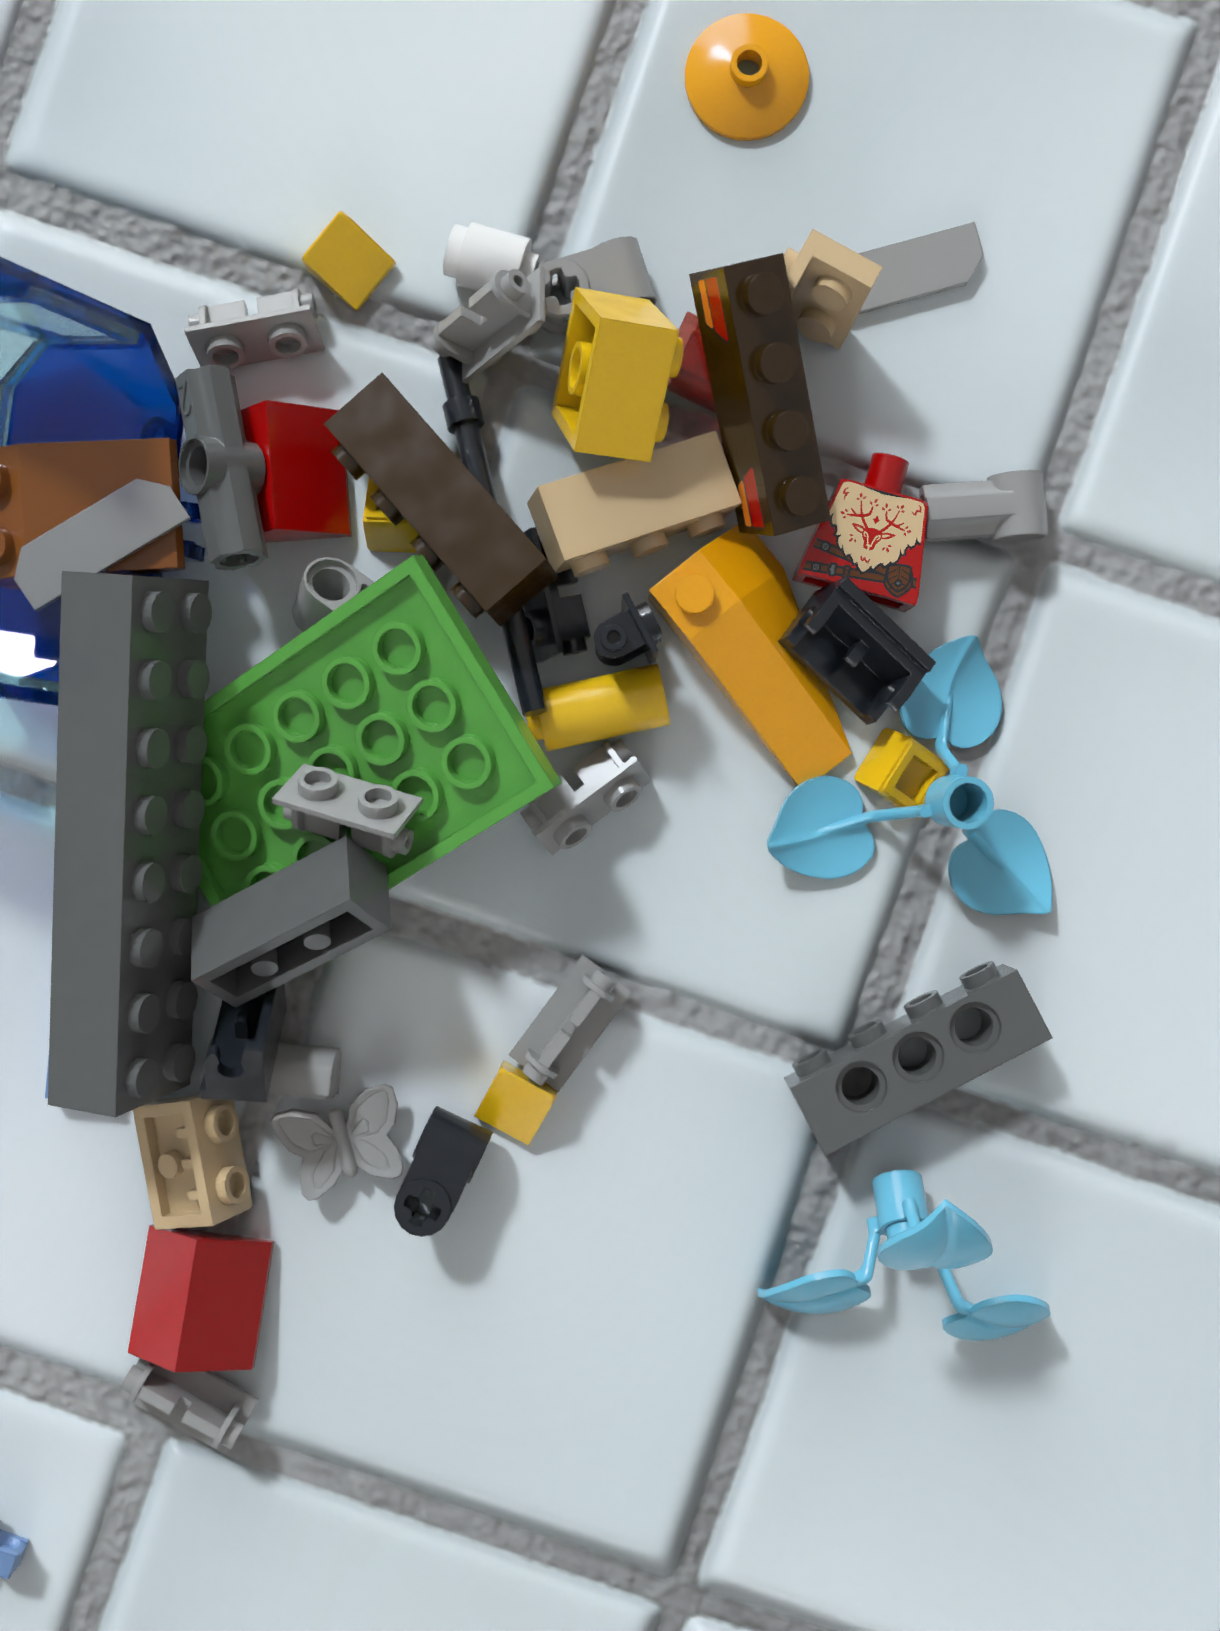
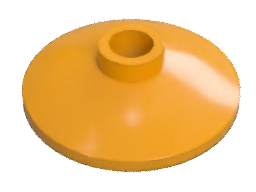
M735 14L716 21L696 39L686 61L685 90L694 113L710 130L732 140L754 141L780 132L797 116L808 91L809 65L800 42L783 24L759 14ZM749 60L757 63L760 70L754 75H745L740 72L737 65L741 61Z

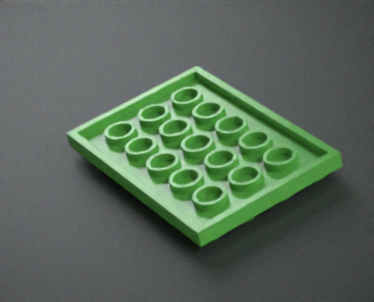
M423 555L411 556L204 701L203 729L207 736V749L202 759L201 794L204 798L205 811L200 823L199 859L202 863V878L199 887L210 905L214 906L337 841L336 839L306 830L294 829L292 822L283 817L284 807L272 804L274 795L304 763L315 767H325L336 773L373 784L387 785L397 791L423 798V804L405 825V828L414 831L413 843L407 855L397 853L393 858L383 856L382 853L363 848L387 866L389 890L562 783ZM345 826L344 836H348L350 839L351 827Z

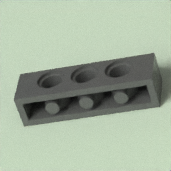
M993 961L980 964L963 973L959 977L962 985L940 996L937 990L924 993L905 1004L903 1008L907 1014L886 1025L883 1024L881 1019L868 1022L852 1031L848 1035L851 1043L830 1054H828L826 1048H821L796 1060L792 1064L795 1072L784 1077V1080L824 1155L827 1156L1052 1039L1053 1037L1018 970L1005 964L996 967ZM978 1008L982 1016L980 1030L971 1038L959 1039L955 1032L957 1017L966 1009ZM911 1038H924L927 1045V1053L924 1060L914 1067L900 1066L898 1053L902 1044ZM856 1067L869 1068L872 1073V1081L866 1092L858 1096H849L842 1092V1080L849 1070Z

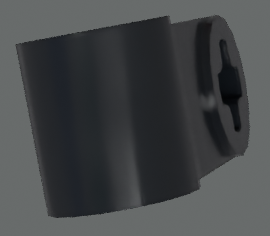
M439 1106L434 1108L413 1152L412 1157L414 1159L396 1195L394 1203L395 1218L402 1229L411 1235L424 1237L437 1233L445 1226L460 1199L466 1183H470L493 1134L492 1131ZM425 1189L431 1190L436 1194L433 1200V1204L436 1207H433L428 1215L422 1214L417 1210L420 1202L417 1197Z

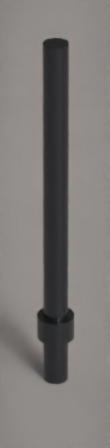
M439 356L437 361L447 398L442 408L448 432L456 435L464 466L497 502L480 428L484 426L485 422L479 398L471 395L469 383L462 382V362L451 356L446 358ZM522 608L501 627L522 715L530 717L548 711L524 609Z

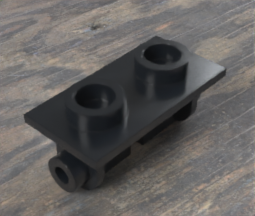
M536 527L529 528L523 532L547 559ZM572 568L557 573L558 577L524 606V614L536 663L544 662L563 653V656H569L588 651L585 639L590 638L591 634L582 596L579 594L560 598L557 588L574 585L578 582V578L574 577Z
M626 592L622 594V612L606 619L595 630L594 643L596 655L603 664L615 667L644 653L651 665L656 662L659 652L656 645L661 643L660 638L663 637V633L647 602L645 601L635 606L629 593Z

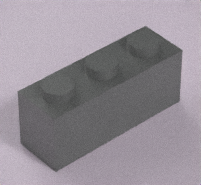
M344 836L192 917L191 981L236 1008L392 930L387 866L348 836Z

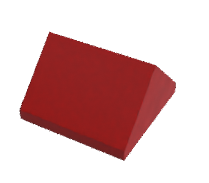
M264 400L241 409L246 440L256 443L262 450L265 458V480L260 493L257 495L266 543L352 537L347 470L331 452L340 442L324 425L339 410Z
M154 1224L149 1225L128 1353L175 1373L252 1370L255 1366L274 1241L184 1228L155 1230Z

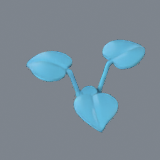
M974 635L954 639L928 653L936 664L930 672L925 674L909 699L899 709L903 727L908 734L920 739L936 738L935 751L950 770L949 775L936 779L929 786L924 804L872 810L862 813V797L851 783L834 776H818L802 782L792 790L785 799L767 839L768 852L786 868L810 877L834 879L855 873L863 868L872 858L875 851V843L870 830L865 824L930 817L939 825L962 829L963 835L968 839L954 848L948 862L950 886L963 904L980 913L991 915L1047 914L1052 909L1051 872L1044 847L1037 832L1019 814L1004 809L993 810L994 798L989 786L979 778L967 776L968 767L965 764H960L948 749L947 743L957 748H971L981 744L994 733L1002 714V697L998 681L983 654L978 637Z
M913 1170L889 1171L876 1176L872 1180L877 1216L867 1219L869 1234L863 1264L859 1270L854 1273L844 1269L827 1270L803 1276L770 1289L757 1288L758 1297L793 1312L831 1314L860 1305L871 1297L870 1287L866 1284L871 1282L873 1278L876 1257L878 1256L879 1262L892 1269L917 1270L932 1266L937 1268L953 1308L958 1312L942 1319L943 1330L953 1337L969 1341L999 1339L1018 1333L1051 1315L1047 1302L1028 1295L997 1296L976 1304L962 1297L950 1269L966 1267L987 1259L993 1253L991 1239L974 1219L947 1199H944L929 1215L922 1175ZM880 1236H887V1240L879 1246Z

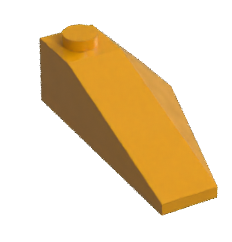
M737 524L699 549L649 589L648 601L797 786L811 778L824 776L852 754L828 688L778 642L800 611L784 568L757 534L740 533Z

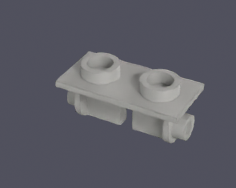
M539 266L527 277L517 269L498 271L489 282L469 298V309L462 305L459 306L434 327V336L431 339L433 349L442 357L451 356L462 362V382L468 384L489 366H494L504 354L524 338L537 332L545 322L547 312L545 268Z
M296 288L290 292L257 297L258 314L248 315V309L244 300L208 307L206 305L199 306L198 313L188 315L189 326L184 327V333L200 367L212 364L234 369L241 365L280 358H294L301 354L325 350L315 318H318V312L313 293L301 294L299 288Z
M620 738L611 745L605 741L572 766L584 783L583 786L574 792L565 778L560 775L561 784L530 802L529 807L520 813L533 830L534 836L552 855L560 849H569L581 843L590 834L595 823L611 811L617 812L629 807L639 798L642 788L651 782V779L637 758L633 756Z
M304 763L274 795L272 804L284 807L283 817L292 822L294 829L306 830L339 840L345 834V826L351 827V840L359 846L393 858L397 853L407 855L410 851L414 839V831L405 828V825L423 804V798L397 791L387 785L373 784L336 773L325 767H315Z
M582 954L511 1050L509 1056L524 1066L522 1072L535 1083L543 1085L545 1082L559 1092L633 991Z
M141 1358L129 1370L120 1386L122 1391L119 1394L120 1397L227 1456L259 1401L257 1397L210 1371L175 1373Z

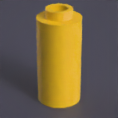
M657 663L543 688L548 711L536 716L526 717L530 731L536 741L544 740L547 752L670 725L665 691Z

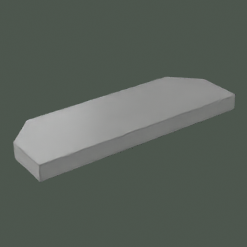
M975 222L858 253L883 267L859 314L966 286L984 255Z
M136 478L22 546L14 580L33 609L38 612L61 598L62 571L103 573L191 520L170 486Z

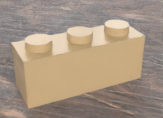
M712 431L653 450L651 462L623 459L540 485L528 500L527 505L547 560L555 572L559 573L572 568L574 577H581L609 566L611 563L608 556L629 549L633 558H639L669 545L667 537L688 530L691 539H697L717 532L727 526L724 518L736 509L742 501L717 432Z

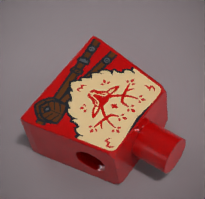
M873 453L864 483L850 479H841L828 500L831 520L816 525L794 571L792 581L821 589L847 576L877 605L901 612H906L916 606L920 588L928 503L901 494L909 466L907 460L892 454Z

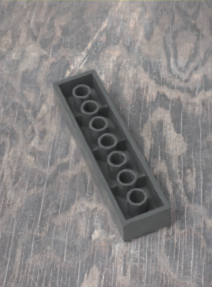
M62 571L48 1105L116 1118L190 1085V1078L195 1065V1051L192 1047L193 1012L198 999L197 988L194 982L191 981L192 917L197 914V888L202 878V863L199 859L200 823L205 811L204 798L201 794L202 759L207 749V736L203 729L204 699L210 679L209 670L206 665L207 629L212 618V607L208 598L209 580Z

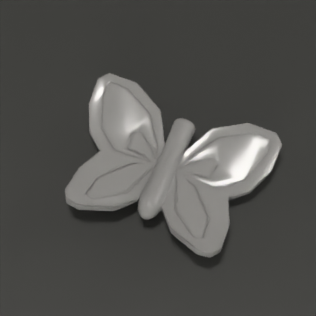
M385 1083L367 1088L351 1103L347 1124L343 1110L340 1107L332 1108L328 1112L332 1127L315 1112L293 1108L274 1114L271 1124L276 1137L289 1152L302 1157L299 1177L302 1195L308 1201L318 1200L336 1185L342 1170L349 1178L356 1176L358 1167L375 1177L395 1179L402 1175L404 1166L399 1149L387 1135L396 1122L398 1106L392 1086Z

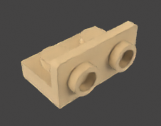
M812 229L800 252L788 247L784 253L796 327L808 339L818 343H827L840 350L883 267Z
M200 1095L154 1100L133 1110L155 1230L214 1226L252 1207L250 1179L246 1170L238 1127L239 1120L233 1100L201 1099Z

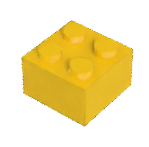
M575 287L551 415L575 452L651 462L655 442L660 443L665 437L669 420V408L667 403H664L669 378H676L680 371L684 347L682 338L678 337L680 330L648 299Z

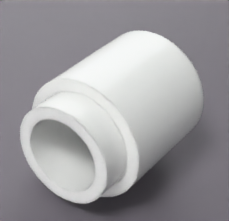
M472 222L469 227L455 224L446 246L443 274L456 278L457 286L478 291L500 270L510 271L517 269L526 277L539 267L540 255L531 253V238Z

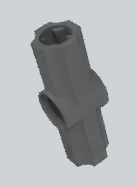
M208 364L196 369H186L175 378L186 434V441L182 445L178 461L181 485L186 493L197 496L209 563L214 564L215 569L236 570L247 566H256L269 558L257 495L264 484L266 473L263 452L256 443L246 440L235 377L230 374L229 367Z

